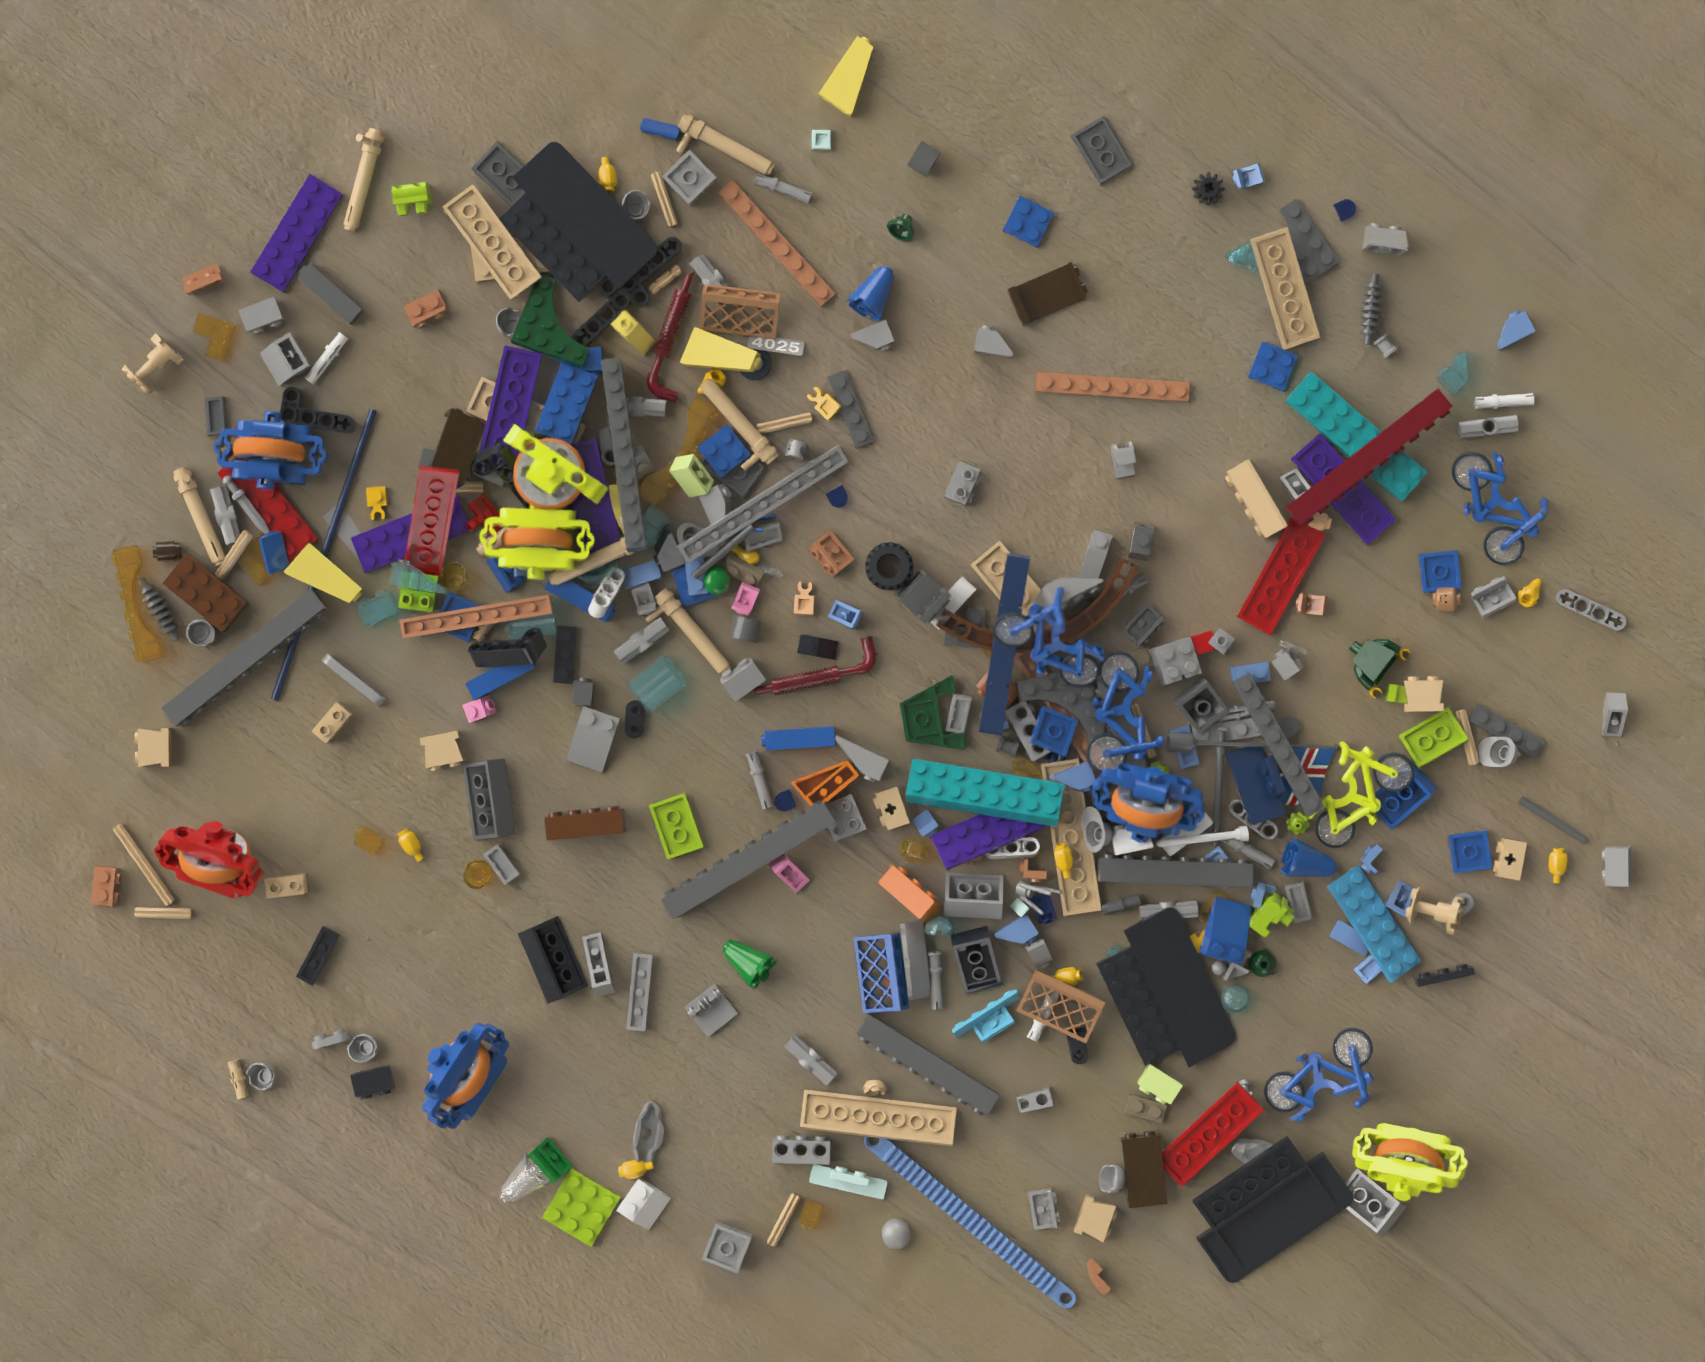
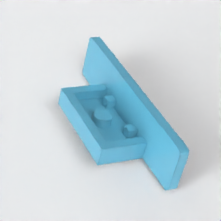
M1017 989L1006 992L1001 999L990 1002L985 1009L973 1013L968 1020L957 1023L955 1028L952 1029L953 1034L956 1038H959L974 1029L981 1042L985 1043L1015 1024L1006 1007L1019 1000L1021 995Z

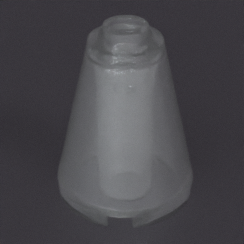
M526 1153L500 1187L499 1197L503 1202L512 1204L548 1186L551 1181Z

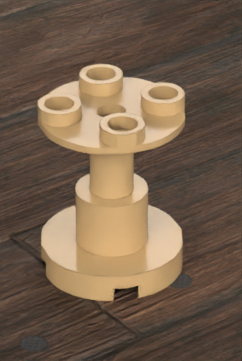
M157 333L150 338L156 344V347L147 355L149 360L136 373L127 365H124L122 368L127 377L134 383H137L147 395L152 393L153 390L145 382V379L157 367L162 369L170 360L179 365L184 360Z
M1421 887L1413 888L1410 897L1413 901L1411 907H1407L1405 915L1408 918L1409 924H1413L1417 912L1434 916L1435 921L1447 923L1446 933L1456 935L1455 930H1458L1463 915L1460 903L1464 904V898L1455 896L1452 905L1442 902L1434 905L1420 901Z

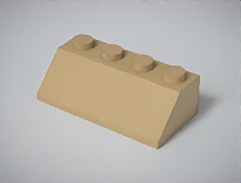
M1249 459L1225 472L1227 475L1225 480L1230 487L1233 486L1237 493L1234 495L1240 504L1243 502L1246 507L1244 512L1249 520L1253 519L1256 524L1254 529L1259 537L1267 538L1288 526Z

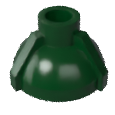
M902 214L901 217L889 221L886 226L893 237L903 242L911 240L914 235L912 217L908 214Z
M1267 949L1256 951L1251 955L1248 969L1253 974L1259 977H1267L1275 973L1276 960ZM1262 961L1267 962V966L1265 968H1261L1260 966Z

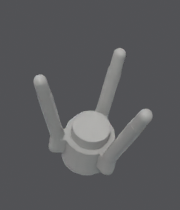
M1024 880L1019 881L1015 891L1016 894L1020 895L1021 901L1026 902L1041 915L1044 912L1028 898H1032L1035 891L1047 895L1052 893L1061 894L1060 890L1036 885Z

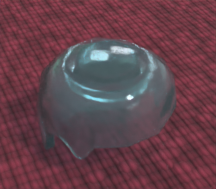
M936 915L928 919L924 932L929 935H935L937 931H941L943 936L946 934L953 935L955 925L949 918Z
M1231 984L1223 990L1220 1002L1225 1012L1231 1015L1240 1014L1248 1007L1250 995L1245 987L1239 984Z

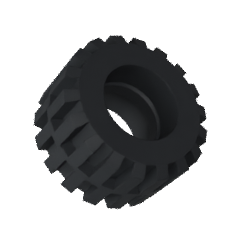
M894 542L881 543L875 546L868 554L865 570L868 579L874 586L882 590L891 591L901 588L909 581L913 572V561L908 550L900 544ZM893 555L900 561L901 569L895 577L886 578L878 571V562L883 556Z

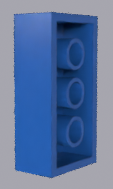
M562 362L535 428L534 438L539 440L544 438L559 439L572 446L597 384L598 376Z

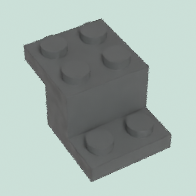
M919 569L894 597L926 624L934 620L937 616L936 612L940 608L948 605L951 595L925 571Z

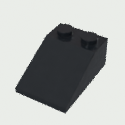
M988 926L950 935L965 994L1002 985Z

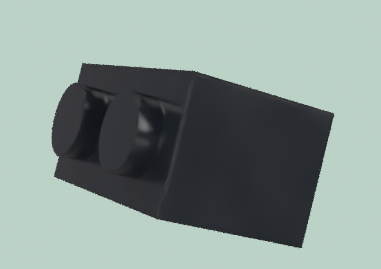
M390 1065L350 1075L355 1098L361 1097V1100L371 1098L372 1094L377 1092L380 1095L391 1093L390 1089L395 1087Z

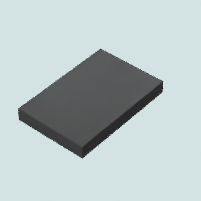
M1104 116L1071 135L1072 140L1099 185L1133 166Z
M498 141L471 168L510 207L526 193L512 178L524 166Z
M704 456L700 460V463L709 474L742 498H745L766 469L764 465L757 461L745 472L741 468V465L747 460L745 459L720 478Z

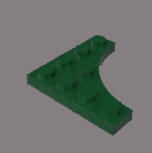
M540 274L542 278L534 283L511 338V343L583 368L590 348L573 340L560 326L553 308V295L557 280Z

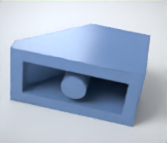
M1517 310L1508 315L1510 319L1504 323L1497 344L1498 350L1535 332L1526 311L1520 313Z
M1082 762L1050 775L1051 780L1064 783L1065 786L1074 790H1081L1082 792L1091 790L1096 780L1088 762Z
M1026 913L994 933L996 938L1021 944L1025 942L1030 944L1037 939L1036 935L1039 934Z

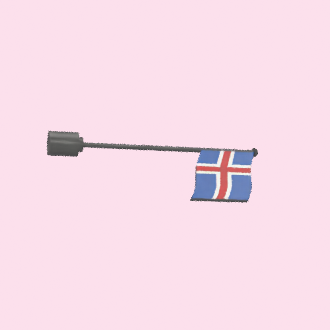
M1167 733L1166 737L1167 752L1191 753L1196 745L1267 747L1266 743L1196 741L1191 733ZM1290 744L1319 796L1329 762L1334 751L1339 750L1338 744L1334 746ZM1280 770V776L1286 790L1280 796L1282 804L1300 805Z

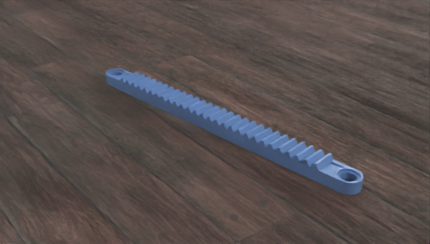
M864 1137V1143L868 1149L1059 1306L1070 1308L1075 1304V1293L893 1142L889 1139L879 1138L877 1145H871L868 1142L869 1137ZM1063 1293H1069L1072 1296L1069 1303L1061 1301Z

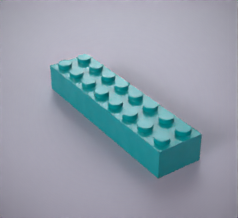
M1312 371L1307 374L1284 401L1285 404L1348 458L1381 433ZM1404 451L1397 455L1395 453L1391 454L1388 457L1390 461L1382 467L1377 465L1373 468L1375 472L1369 476L1398 502H1402L1428 473Z
M912 759L906 790V802L1058 827L1065 784Z

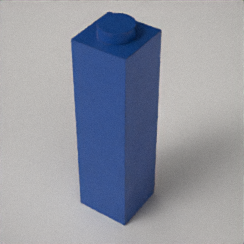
M549 580L544 588L589 613L588 609L595 595L570 580L557 586L556 584L552 585ZM611 603L605 615L598 619L607 622L608 619L611 621L616 613V610H614L615 605Z
M537 661L529 665L496 666L468 681L465 685L473 700H477L535 669Z
M834 726L765 731V735H761L762 747L766 746V750L835 746Z

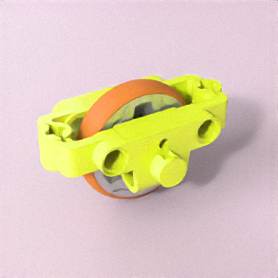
M515 424L503 440L521 452L514 465V483L521 497L534 507L547 510L559 509L575 500L580 492L598 504L608 490V487L585 473L584 463L580 454L574 447L562 440L554 438L537 440Z
M530 505V509L501 508L500 517H489L485 521V528L480 532V542L484 546V552L487 557L498 558V567L527 570V579L544 580L545 571L574 570V561L587 560L589 550L594 546V536L590 533L588 522L576 520L575 511L547 510ZM493 526L513 528L503 532L501 537L503 548L492 550V546L497 543V533ZM488 527H490L491 537L494 538L490 539L489 547L487 548L486 538L483 537L487 536ZM582 529V532L577 536V546L581 549V553L570 551L573 546L572 535L562 530ZM585 531H587L588 540L591 541L587 543L586 551H584L583 542L580 541L584 539Z
M1381 1123L1377 1125L1376 1129H1362L1360 1136H1357L1353 1143L1352 1155L1355 1158L1356 1167L1368 1170L1367 1175L1369 1178L1387 1183V1190L1394 1192V1197L1400 1201H1408L1411 1196L1418 1197L1421 1190L1439 1193L1443 1187L1455 1188L1458 1186L1459 1180H1462L1465 1176L1467 1161L1464 1158V1150L1460 1147L1452 1146L1450 1138L1444 1135L1424 1132L1416 1128H1405ZM1363 1143L1362 1152H1360L1361 1144ZM1371 1143L1378 1146L1374 1151L1373 1157L1369 1156ZM1443 1159L1450 1160L1448 1172H1444Z

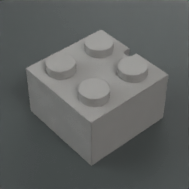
M1191 637L1149 649L1160 686L1202 673Z

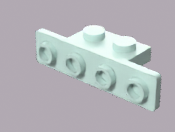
M813 1164L809 1182L878 1199H884L887 1187L886 1180L866 1176V1173L861 1171H855V1173L848 1172L847 1168L836 1166L835 1169Z

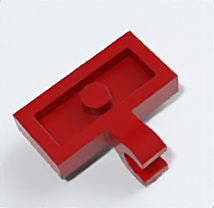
M485 493L468 504L476 517L465 526L470 532L480 524L485 528V521L489 517H500V514ZM493 526V529L496 532L503 528L500 526Z

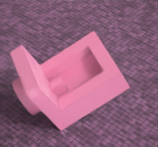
M742 582L732 609L741 615H749L760 589Z
M490 695L462 705L469 723L497 712L495 703Z

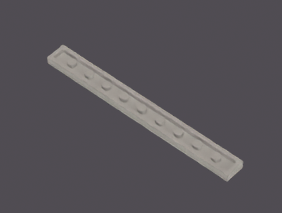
M836 445L676 547L685 562H691L848 463V460L840 446Z

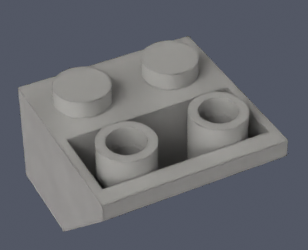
M290 332L260 352L262 359L279 387L312 368L296 338Z

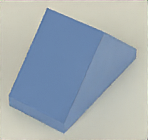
M835 600L828 617L855 630L863 612Z
M1400 880L1385 906L1405 917L1407 907L1410 906L1413 900L1410 899L1413 888Z

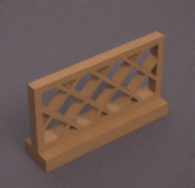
M704 284L700 329L776 339L781 294ZM706 301H713L718 306L711 310L706 305ZM734 304L736 309L730 313L725 308V305ZM751 306L756 311L749 315L744 308ZM766 308L775 309L774 314L769 318L763 312ZM720 309L726 314L722 319H719L714 314ZM739 311L746 317L740 322L733 316ZM758 314L764 319L760 324H757L752 319ZM711 316L716 323L713 325L704 324V320ZM730 318L735 325L733 327H726L723 322ZM749 321L754 328L748 330L742 325ZM768 323L773 328L772 333L764 332L761 327Z
M1036 969L1016 1011L1086 1044L1106 1001ZM1034 981L1041 984L1044 989L1043 993L1035 996L1031 989ZM1056 991L1060 994L1062 1000L1051 1004L1048 993ZM1046 995L1049 1005L1038 1009L1035 998ZM1033 999L1036 1010L1031 1012L1023 1010L1024 1003ZM1071 999L1077 1001L1079 1009L1068 1012L1065 1002ZM1063 1003L1066 1013L1056 1017L1052 1006ZM1050 1007L1054 1018L1049 1020L1042 1019L1040 1011ZM1092 1008L1097 1012L1094 1018L1086 1020L1083 1010ZM1081 1011L1084 1022L1073 1025L1070 1014ZM1068 1016L1071 1026L1062 1028L1059 1026L1057 1019ZM1085 1024L1087 1028L1085 1038L1077 1035L1074 1027Z

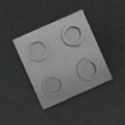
M853 794L828 803L838 819L837 822L828 827L834 842L867 829Z
M715 983L684 1007L688 1011L689 1016L695 1020L707 1037L738 1014Z

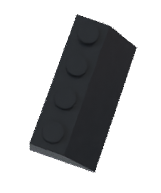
M559 916L518 933L547 1004L588 987Z

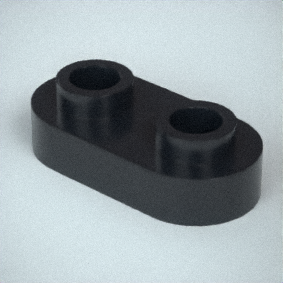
M633 700L627 704L625 714V733L628 737L635 739L642 736L645 725V706L638 700ZM634 706L639 708V712L636 714L632 712V707ZM633 725H636L638 727V731L636 733H633L631 731V727Z

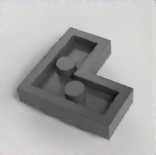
M966 608V620L984 627L986 610ZM967 626L957 627L956 631L962 634L966 631ZM945 631L944 645L981 648L969 644Z

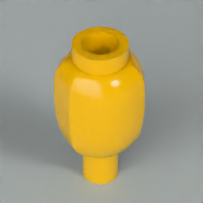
M602 157V166L598 170V183L607 193L615 191L614 187L617 185V174L615 168L609 163V157Z
M407 828L397 834L399 836L398 842L402 849L408 855L414 856L417 862L424 859L420 853L421 844L416 835Z
M1058 843L1055 845L1056 849L1054 850L1056 865L1059 870L1063 871L1064 878H1070V869L1073 866L1071 848L1067 846V843Z
M1553 848V852L1549 855V871L1553 875V883H1560L1561 875L1565 873L1567 868L1568 855L1565 853L1564 848Z
M1074 967L1060 969L1054 975L1057 980L1072 986L1083 980L1081 969L1077 970Z
M636 1160L626 1161L622 1166L618 1167L619 1176L627 1180L642 1177L647 1170L654 1169V1164L652 1161L646 1163L642 1160H639V1162H636Z

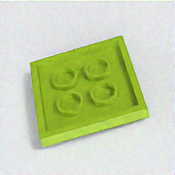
M571 1167L542 1218L592 1247L621 1196Z

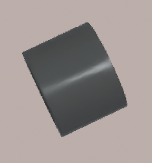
M921 141L907 166L927 177L941 152Z
M733 615L729 637L757 643L762 621Z

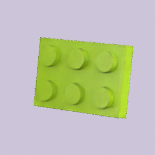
M1449 707L1399 735V739L1418 769L1468 741V737Z
M685 793L649 805L667 860L704 847Z

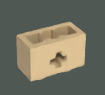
M336 702L311 732L328 744L352 717L353 713L340 702Z
M897 786L875 793L876 798L873 801L876 809H881L883 816L879 818L883 828L887 827L888 830L910 823ZM891 803L892 806H896L894 814L885 811L888 808L887 804Z
M1501 838V842L1498 841L1496 846L1498 859L1494 860L1492 869L1495 872L1494 876L1520 881L1527 846L1526 842ZM1510 853V857L1513 860L1508 862L1505 860V856L1508 857Z

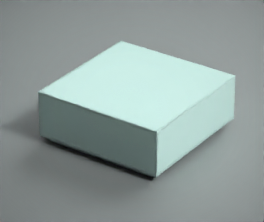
M812 130V150H831V130Z

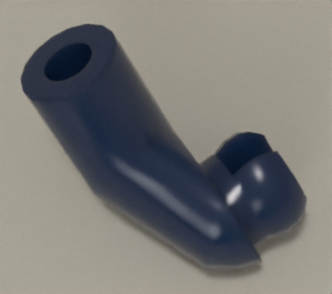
M1050 752L1046 755V761L1048 763L1064 761L1067 755L1062 756Z

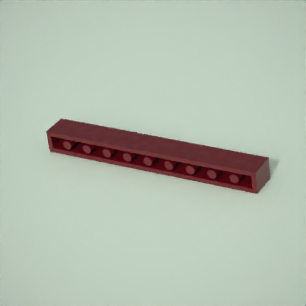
M1439 388L1284 509L1298 526L1302 524L1304 526L1308 525L1314 520L1313 515L1317 512L1319 514L1325 512L1329 508L1327 504L1332 500L1335 503L1345 496L1343 494L1348 488L1350 491L1360 484L1358 482L1359 479L1363 476L1365 479L1375 472L1373 468L1377 465H1380V467L1390 461L1388 457L1391 454L1395 453L1397 455L1403 451L1405 443L1408 441L1413 443L1420 437L1419 432L1423 429L1426 432L1436 425L1434 421L1440 417L1442 420L1451 413L1449 409L1453 406Z

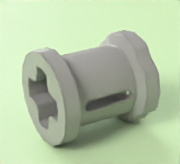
M1387 333L1373 343L1382 351L1384 358L1398 349L1389 340Z

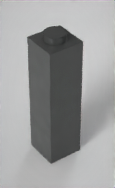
M312 264L304 265L298 272L300 275L297 278L350 325L364 312Z

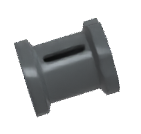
M1002 735L996 751H1003L1014 758L1020 742H1013Z

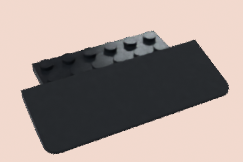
M551 142L546 145L512 177L526 193L499 220L578 302H581L605 277L620 289L657 254V244L560 143Z
M1172 907L1164 908L1123 930L1130 946L1096 962L1145 1066L1180 1050L1187 1066L1190 1068L1234 1042L1235 1031L1176 909Z
M1286 1136L1192 1200L1210 1225L1209 1229L1196 1238L1224 1279L1234 1283L1348 1207L1353 1201V1195L1323 1151L1306 1162L1290 1138Z

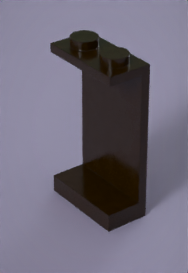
M1069 262L1065 266L1007 290L1022 326L1087 297L1086 293H1088L1084 282L1080 283L1078 278L1080 272L1076 264L1073 265L1072 262Z
M450 408L444 413L447 419L432 461L427 467L459 470L456 489H459L465 484L485 423L481 422L478 417L464 414L458 408Z
M1145 1131L1144 1135L1136 1136V1133L1124 1134L1125 1137L1120 1138L1123 1149L1128 1207L1138 1208L1167 1204L1159 1133L1155 1134V1131Z

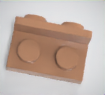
M213 264L182 278L185 285L183 286L184 291L189 296L225 281L218 264Z
M438 289L403 306L411 321V325L413 327L417 326L418 329L428 325V321L433 318L438 320L446 316L445 312L448 311Z
M831 530L808 547L812 557L820 562L823 570L831 577H834L854 560Z
M95 866L91 904L114 907L119 902L120 893L117 892V884L121 882L119 868Z

